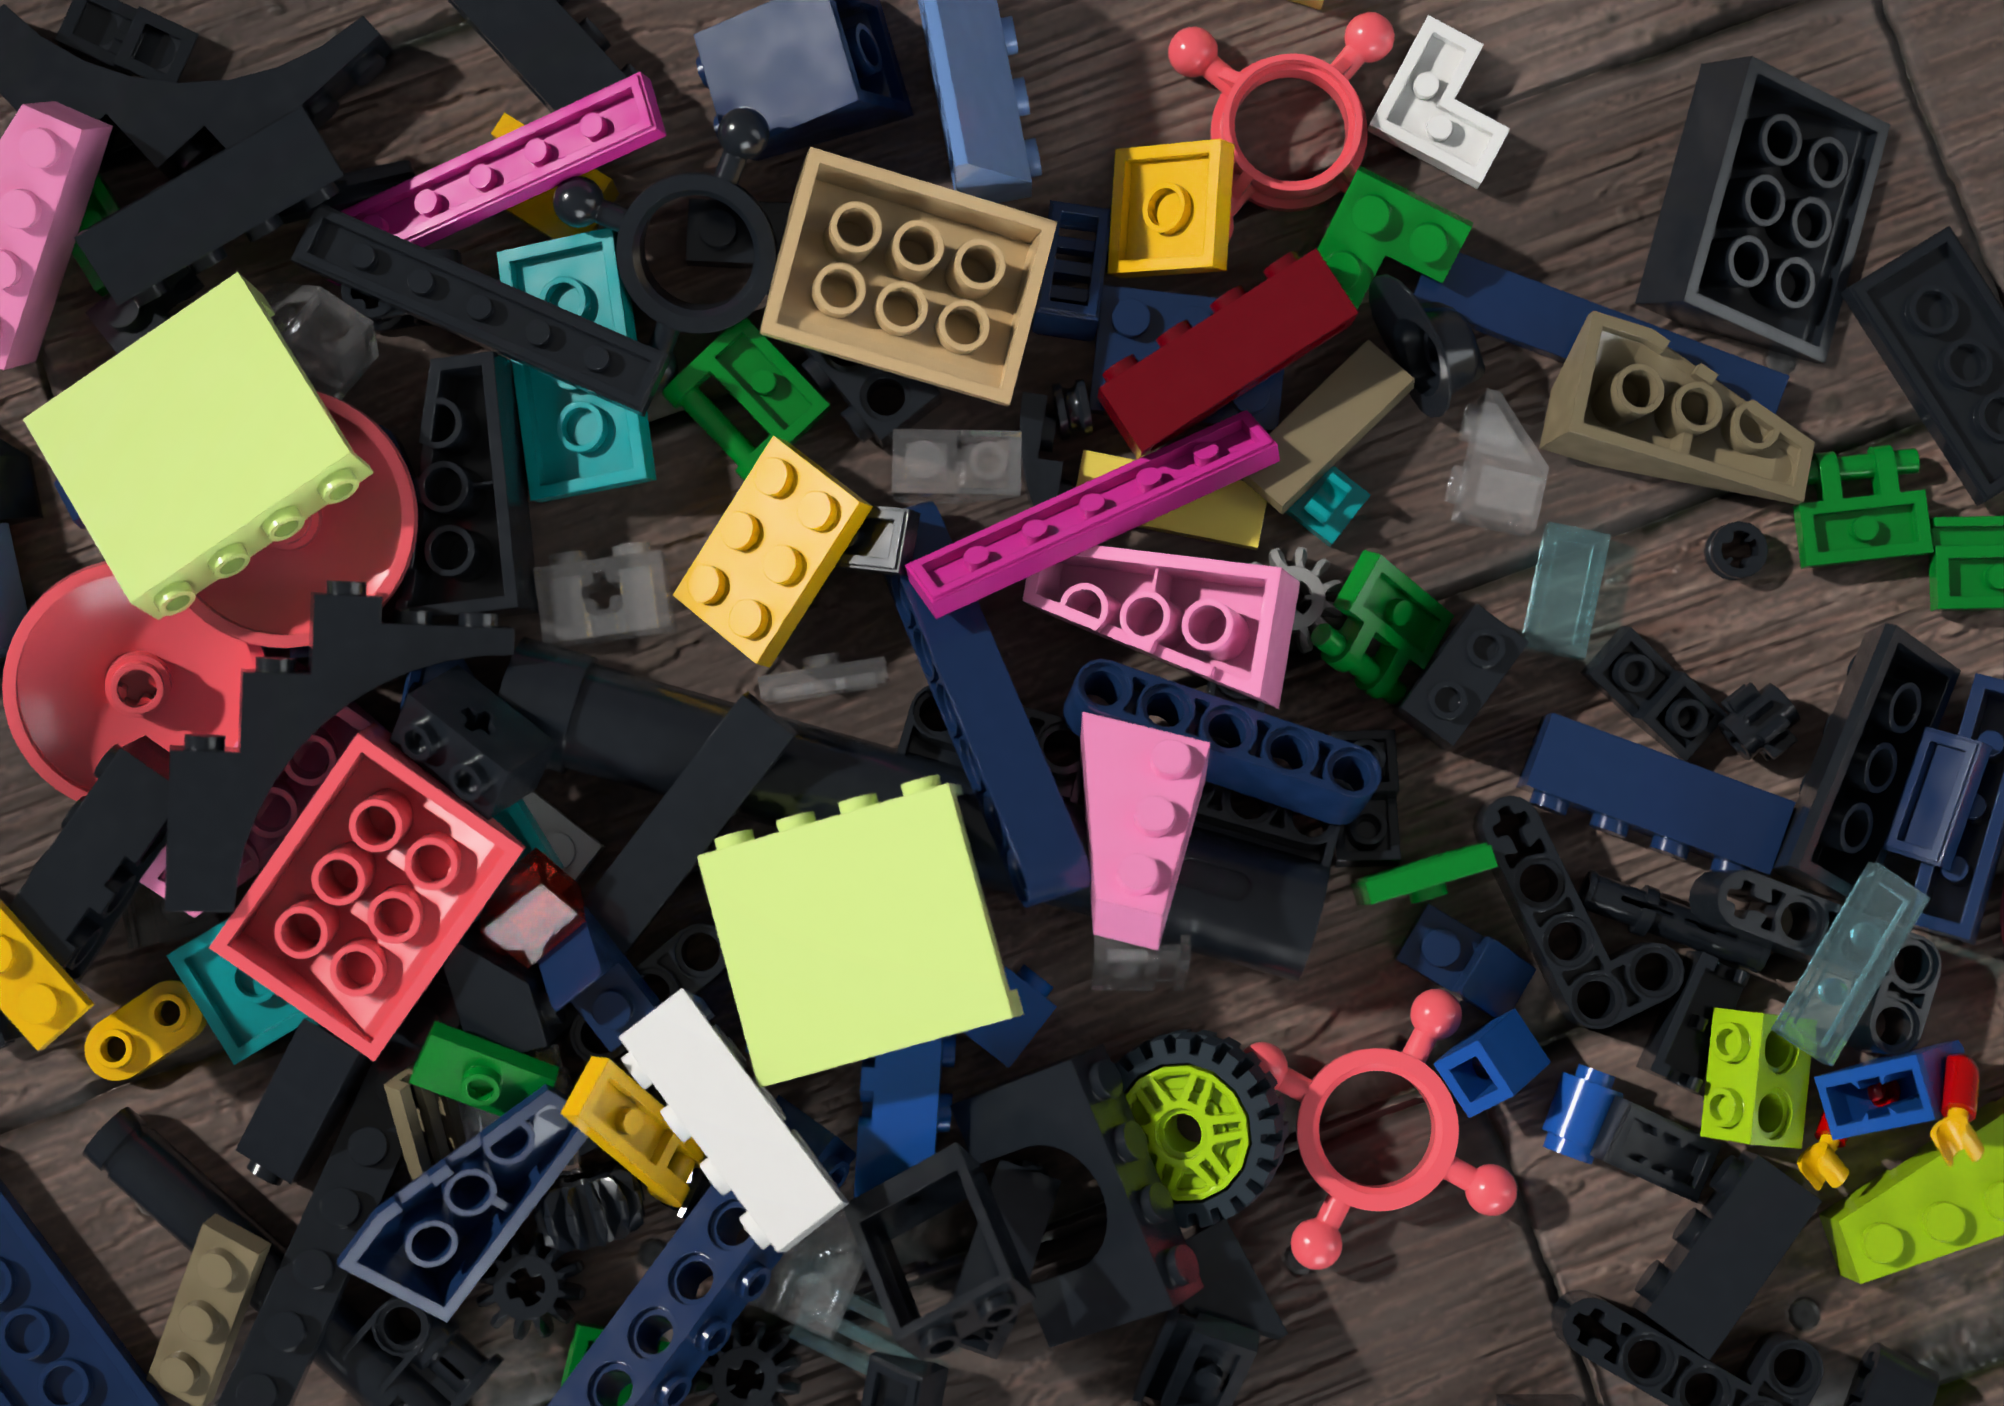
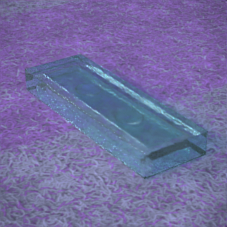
M1868 862L1771 1030L1822 1064L1833 1066L1930 897L1880 863Z

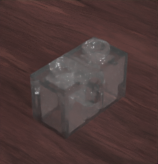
M649 542L617 545L612 547L613 557L588 560L586 551H570L550 555L549 566L533 568L543 642L566 648L677 632L667 556L661 550L651 551ZM607 578L611 585L621 590V594L610 597V608L603 609L602 605L597 601L590 599L589 593L600 591V580Z

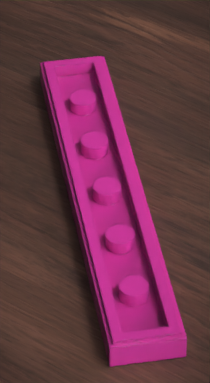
M640 71L340 212L420 247H426L550 190L567 179L585 174L667 136L651 79ZM327 279L328 281L336 284L337 286H341V284H338L334 281Z
M1247 410L1242 411L906 564L905 568L909 582L935 619H938L1279 462L1278 444Z

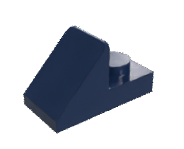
M1428 903L1424 904L1393 959L1494 1019L1514 1009L1537 970L1494 938L1480 935Z
M586 906L534 946L551 1006L557 1012L568 1002H571L610 1052L622 1044L619 1036L662 1004Z

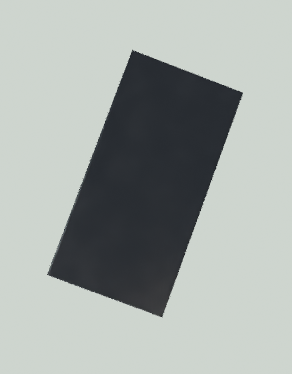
M1948 226L1851 285L1840 294L1972 500L1978 506L2004 491V309L1951 227Z

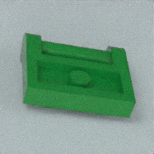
M747 317L727 328L684 368L662 392V396L675 409L682 407L738 465L735 472L743 481H745L773 436L794 445L831 410L830 404L764 335L759 334L760 331ZM713 376L770 435L757 448L700 390L701 385L709 377Z

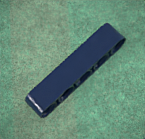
M1093 660L1082 666L1064 703L1063 717L1065 723L1079 737H1081L1083 711L1210 742L1206 773L1207 782L1330 824H1347L1359 817L1381 781V768L1378 760L1370 751L1361 746L1111 660ZM1087 695H1097L1103 698L1109 705H1098L1092 702ZM1149 716H1158L1166 720L1170 727L1159 726ZM1211 737H1219L1227 741L1232 748H1223L1217 745ZM1273 757L1288 762L1293 770L1282 768L1273 760ZM1335 779H1342L1349 783L1354 791L1340 787Z

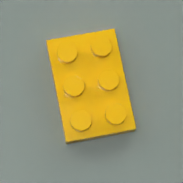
M773 436L678 585L673 596L754 663L770 668L873 506L788 441Z

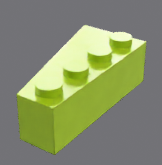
M2004 1096L1996 1102L1991 1101L1977 1110L1975 1119L1969 1122L1984 1146V1153L1978 1161L1972 1162L1965 1149H1962L1954 1156L1953 1165L1949 1167L1933 1140L1917 1149L1918 1153L1892 1170H1885L1819 1214L1840 1276L1863 1284L2004 1235Z

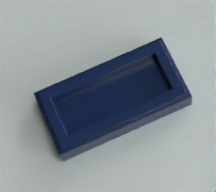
M1925 726L1882 849L1950 871L1992 746Z

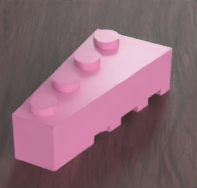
M56 101L22 104L0 139V369L2 370L18 367L37 360L76 241L74 237L79 232L113 126Z

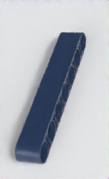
M933 501L905 507V509L921 513L913 561L953 543L941 514ZM883 574L1019 901L1024 907L1028 908L1089 888L1091 885V873L1084 848L978 601L935 619L909 582L908 577Z

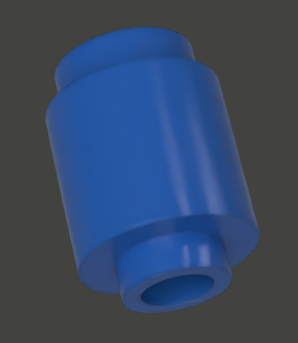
M1582 1064L1578 1065L1575 1075L1562 1071L1542 1127L1543 1130L1548 1131L1543 1147L1592 1165L1594 1157L1590 1153L1616 1095L1623 1098L1624 1095L1612 1089L1616 1077Z

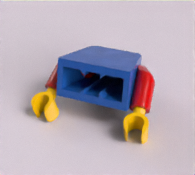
M1954 1040L1913 1049L1902 1055L1879 1057L1814 1077L1823 1106V1111L1814 1134L1819 1142L1811 1145L1798 1157L1797 1165L1800 1172L1816 1191L1821 1190L1825 1181L1832 1188H1838L1848 1178L1849 1169L1835 1152L1837 1148L1845 1147L1848 1137L1937 1120L1942 1117L1944 1119L1933 1126L1930 1134L1946 1164L1949 1167L1952 1166L1954 1156L1962 1149H1965L1972 1162L1978 1161L1984 1153V1146L1969 1123L1975 1119L1977 1111L1980 1074L1976 1062L1965 1054L1960 1041Z

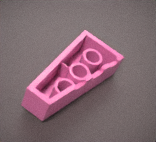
M1096 545L1026 578L1022 601L1041 612L1279 709L1300 587V582L1283 568Z

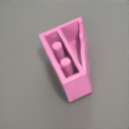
M1082 711L1080 759L1083 775L1088 863L1091 873L1090 896L1094 935L1158 951L1206 781L1210 742Z

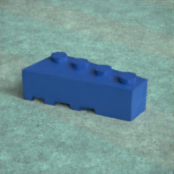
M957 1034L862 1060L860 1102L863 1104L862 1116H859L854 1198L936 1154L938 1132H950L952 1116L950 1105H952L953 1094L940 1093L942 1067H955Z

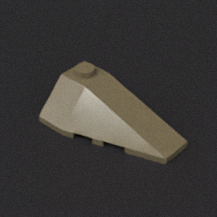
M1592 311L1588 314L1551 389L1539 449L1600 467L1797 505L1804 502L1815 445L1813 440L1756 400L1746 401L1718 382L1716 380L1718 374L1704 364L1700 363L1695 366L1669 348L1668 344L1670 341L1654 329L1597 311Z

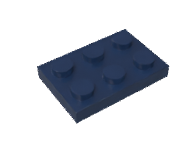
M1103 285L1089 401L1091 414L1108 415L1097 398L1099 387L1107 383L1102 376L1107 369L1131 354H1134L1138 361L1146 358L1160 349L1156 339L1176 324L1188 319L1194 327L1213 315L1214 313L1209 306L1218 298ZM1284 369L1195 426L1209 427L1247 410L1263 429L1270 434L1279 423Z

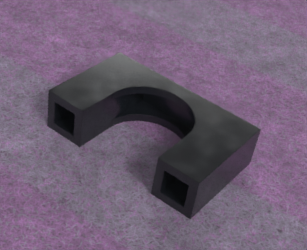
M1104 1043L984 1088L950 1105L970 1155L980 1164L1025 1147L1034 1145L1052 1146L1068 1152L1082 1162L1094 1176L1102 1191L1107 1210V1229L1099 1252L1056 1267L1031 1283L1037 1298L1030 1302L1049 1348L1173 1309L1204 1288L1199 1275L1197 1257L1184 1239L1173 1212L1172 1197L1168 1189L1160 1181L1148 1152V1141L1145 1132L1133 1116L1122 1089L1121 1074L1116 1065L1110 1060Z

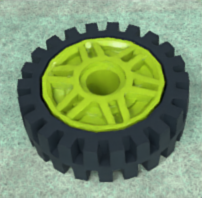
M1184 1029L1161 1034L1136 1046L1115 1064L1121 1074L1122 1089L1133 1116L1147 1137L1148 1152L1160 1181L1168 1189L1172 1197L1173 1212L1180 1228H1189L1194 1224H1199L1200 1228L1214 1225L1222 1219L1227 1220L1254 1202L1276 1175V1170L1283 1161L1286 1148L1283 1147L1284 1141L1288 1137V1122L1283 1120V1113L1287 1108L1283 1095L1277 1096L1274 1087L1278 1084L1271 1072L1264 1073L1259 1066L1262 1061L1253 1051L1246 1054L1239 1049L1241 1046L1240 1042L1231 1037L1220 1039L1216 1037L1217 1032L1208 1030L1191 1032V1029ZM1178 1114H1187L1198 1122L1202 1134L1200 1142H1192L1181 1135L1177 1128Z

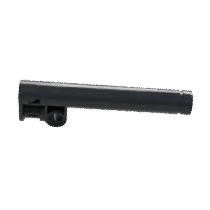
M130 1107L120 1110L93 1136L86 1145L83 1156L100 1171L105 1170L108 1173V1178L191 1253L202 1224L215 1213L271 1243L249 1303L259 1313L288 1248L155 1129L150 1130L147 1128V1122ZM393 1296L380 1306L369 1320L341 1297L313 1362L362 1406H465L505 1359L498 1353L490 1358L485 1356L460 1333L461 1324L453 1317L448 1322H445ZM399 1307H407L415 1311L420 1318L421 1332L411 1331L402 1324L399 1317Z

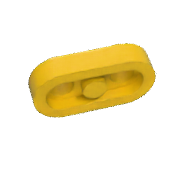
M182 980L163 981L152 986L98 1022L90 1030L86 1038L85 1057L94 1073L106 1080L121 1081L131 1079L144 1073L196 1038L205 1028L207 1021ZM169 1000L175 1002L180 1010L179 1019L173 1025L167 1024L161 1016V1009ZM113 1037L122 1039L126 1046L125 1055L119 1061L112 1059L108 1054V1043Z

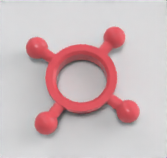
M1364 12L1354 17L1345 30V47L1331 64L1305 54H1281L1252 63L1240 72L1235 71L1218 57L1216 40L1207 30L1200 27H1187L1174 35L1168 48V57L1172 67L1179 74L1186 77L1195 78L1203 76L1222 92L1213 112L1210 140L1223 139L1235 144L1229 241L1234 232L1233 217L1247 200L1255 205L1274 211L1296 212L1320 206L1333 199L1340 192L1346 193L1357 169L1362 163L1368 139L1365 110L1349 80L1364 63L1380 61L1391 51L1394 45L1395 34L1392 24L1386 17L1376 12ZM1280 78L1306 80L1326 91L1339 107L1345 125V143L1339 158L1323 173L1302 181H1282L1261 173L1250 164L1242 153L1235 133L1237 110L1250 92L1268 81Z
M1429 989L1417 996L1410 1011L1414 1030L1402 1052L1386 1048H1366L1352 1051L1331 1061L1313 1079L1289 1068L1284 1053L1271 1043L1257 1042L1243 1050L1246 1054L1253 1051L1262 1061L1259 1066L1264 1073L1271 1072L1278 1082L1274 1087L1275 1090L1300 1102L1296 1119V1137L1299 1152L1312 1178L1328 1193L1316 1218L1304 1220L1293 1231L1291 1250L1295 1259L1302 1266L1312 1270H1322L1332 1266L1338 1260L1343 1246L1339 1228L1350 1207L1368 1211L1400 1209L1424 1198L1443 1179L1463 1189L1470 1206L1482 1215L1498 1216L1507 1212L1513 1206L1517 1197V1184L1507 1169L1495 1164H1486L1476 1168L1455 1156L1459 1140V1122L1456 1106L1441 1078L1425 1064L1437 1040H1443L1452 1036L1461 1024V1005L1450 992L1443 989ZM1368 1071L1391 1072L1409 1081L1423 1097L1431 1119L1430 1141L1422 1160L1406 1176L1383 1185L1360 1184L1338 1173L1324 1154L1319 1134L1320 1116L1330 1094L1346 1079Z

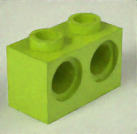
M1713 1008L1701 1137L1750 1145L1802 1149L1815 1019Z

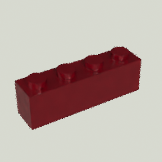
M1316 248L1301 258L1295 250L1287 253L1263 271L1267 278L1266 281L1248 292L1245 291L1242 285L1234 287L1209 306L1214 313L1213 315L1194 327L1188 319L1176 324L1156 339L1160 349L1141 361H1138L1136 356L1131 354L1102 374L1107 383L1099 387L1097 398L1137 459L1158 450L1352 325L1359 312Z

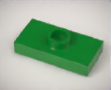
M435 1021L413 1067L409 1083L501 1117L543 1085L547 1084L553 1087L557 1079L559 1067Z

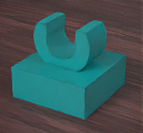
M1332 466L1285 513L1330 547L1371 494L1335 466Z

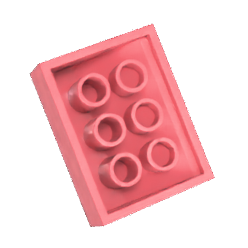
M372 723L357 733L209 947L372 1061L377 1059L526 847L494 818L487 820L389 742L391 734L376 723Z

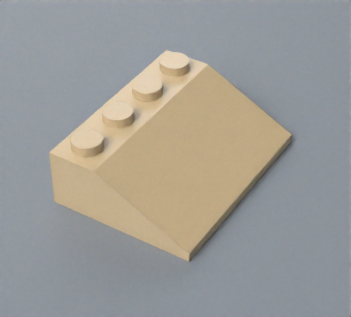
M810 147L800 168L759 334L1008 407L1011 403L1058 221Z

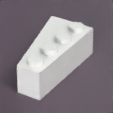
M682 988L619 1036V1039L629 1051L621 1060L643 1089H647L652 1084L657 1088L668 1103L660 1112L682 1142H686L693 1137L708 1157L700 1163V1167L713 1186L723 1196L731 1190L747 1210L739 1219L759 1247L764 1250L772 1244L777 1252H787L848 1205L849 1202L802 1136L795 1129L790 1131L784 1123L786 1116L769 1090L765 1087L758 1088L756 1077L754 1076L751 1079L744 1068L747 1067L746 1058L733 1040L727 1037L716 1024L712 1027L709 1023V1020L715 1015L705 1001Z

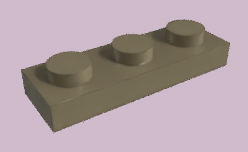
M216 1213L202 1224L146 1378L147 1381L192 1406H206L214 1399L271 1243Z

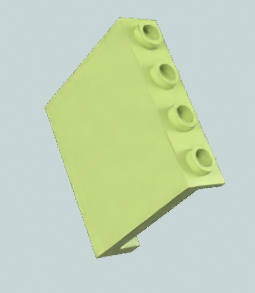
M239 272L220 283L23 418L129 602L157 620L164 616L177 614L188 608L194 602L196 594L218 579L228 578L242 571L249 564L250 557L272 542L282 541L295 535L303 527L307 518L328 504L339 503L349 498L358 489L359 483L374 473L370 465L353 451L271 319L275 313L264 295Z
M939 775L923 777L902 784L903 796L881 803H879L876 793L854 797L838 803L841 813L839 815L819 821L816 820L814 811L792 815L776 821L777 833L755 839L752 829L730 833L714 839L717 850L697 856L758 1088L1024 1015L1017 989L1010 990L966 833L957 796L963 795L961 785L952 783L942 785Z

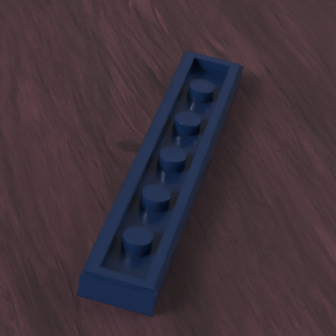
M1460 252L1443 284L1421 273L1413 293L1419 303L1441 302L1453 307L1466 318L1470 327L1474 330L1565 363L1588 314L1592 311L1652 328L1670 341L1668 344L1669 348L1695 366L1700 363L1704 364L1718 374L1716 378L1718 382L1746 401L1756 400L1774 414L1777 412L1790 377L1784 373Z

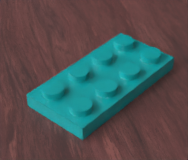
M603 228L496 252L501 282L637 341L632 299L622 282L617 265L616 245L618 232L609 228ZM511 359L530 501L542 503L657 480L647 412L645 417L640 416Z

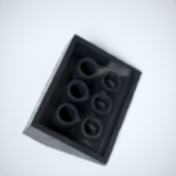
M1753 56L1701 64L1635 304L1685 326L1812 363L1825 364L1843 300L1840 293L1847 286L1890 124Z

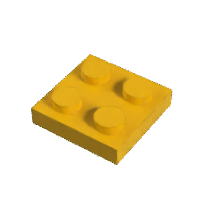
M1223 139L1115 149L1107 274L1119 278L1227 271L1235 144Z

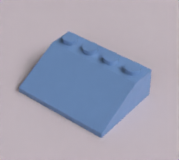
M918 0L954 190L995 203L1032 197L1031 178L1042 176L1036 139L1024 140L1020 116L1030 115V107L1024 77L1012 79L1008 60L1009 55L1018 54L1012 16L1000 18L997 0Z

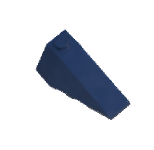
M547 1084L543 1085L379 1205L338 1257V1267L448 1322L588 1138L587 1135L560 1114L569 1096Z

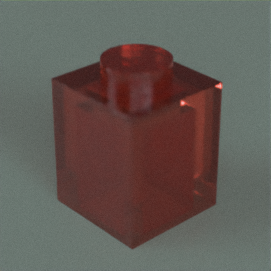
M536 847L511 867L480 911V932L487 944L501 955L509 953L527 969L586 922L581 885Z

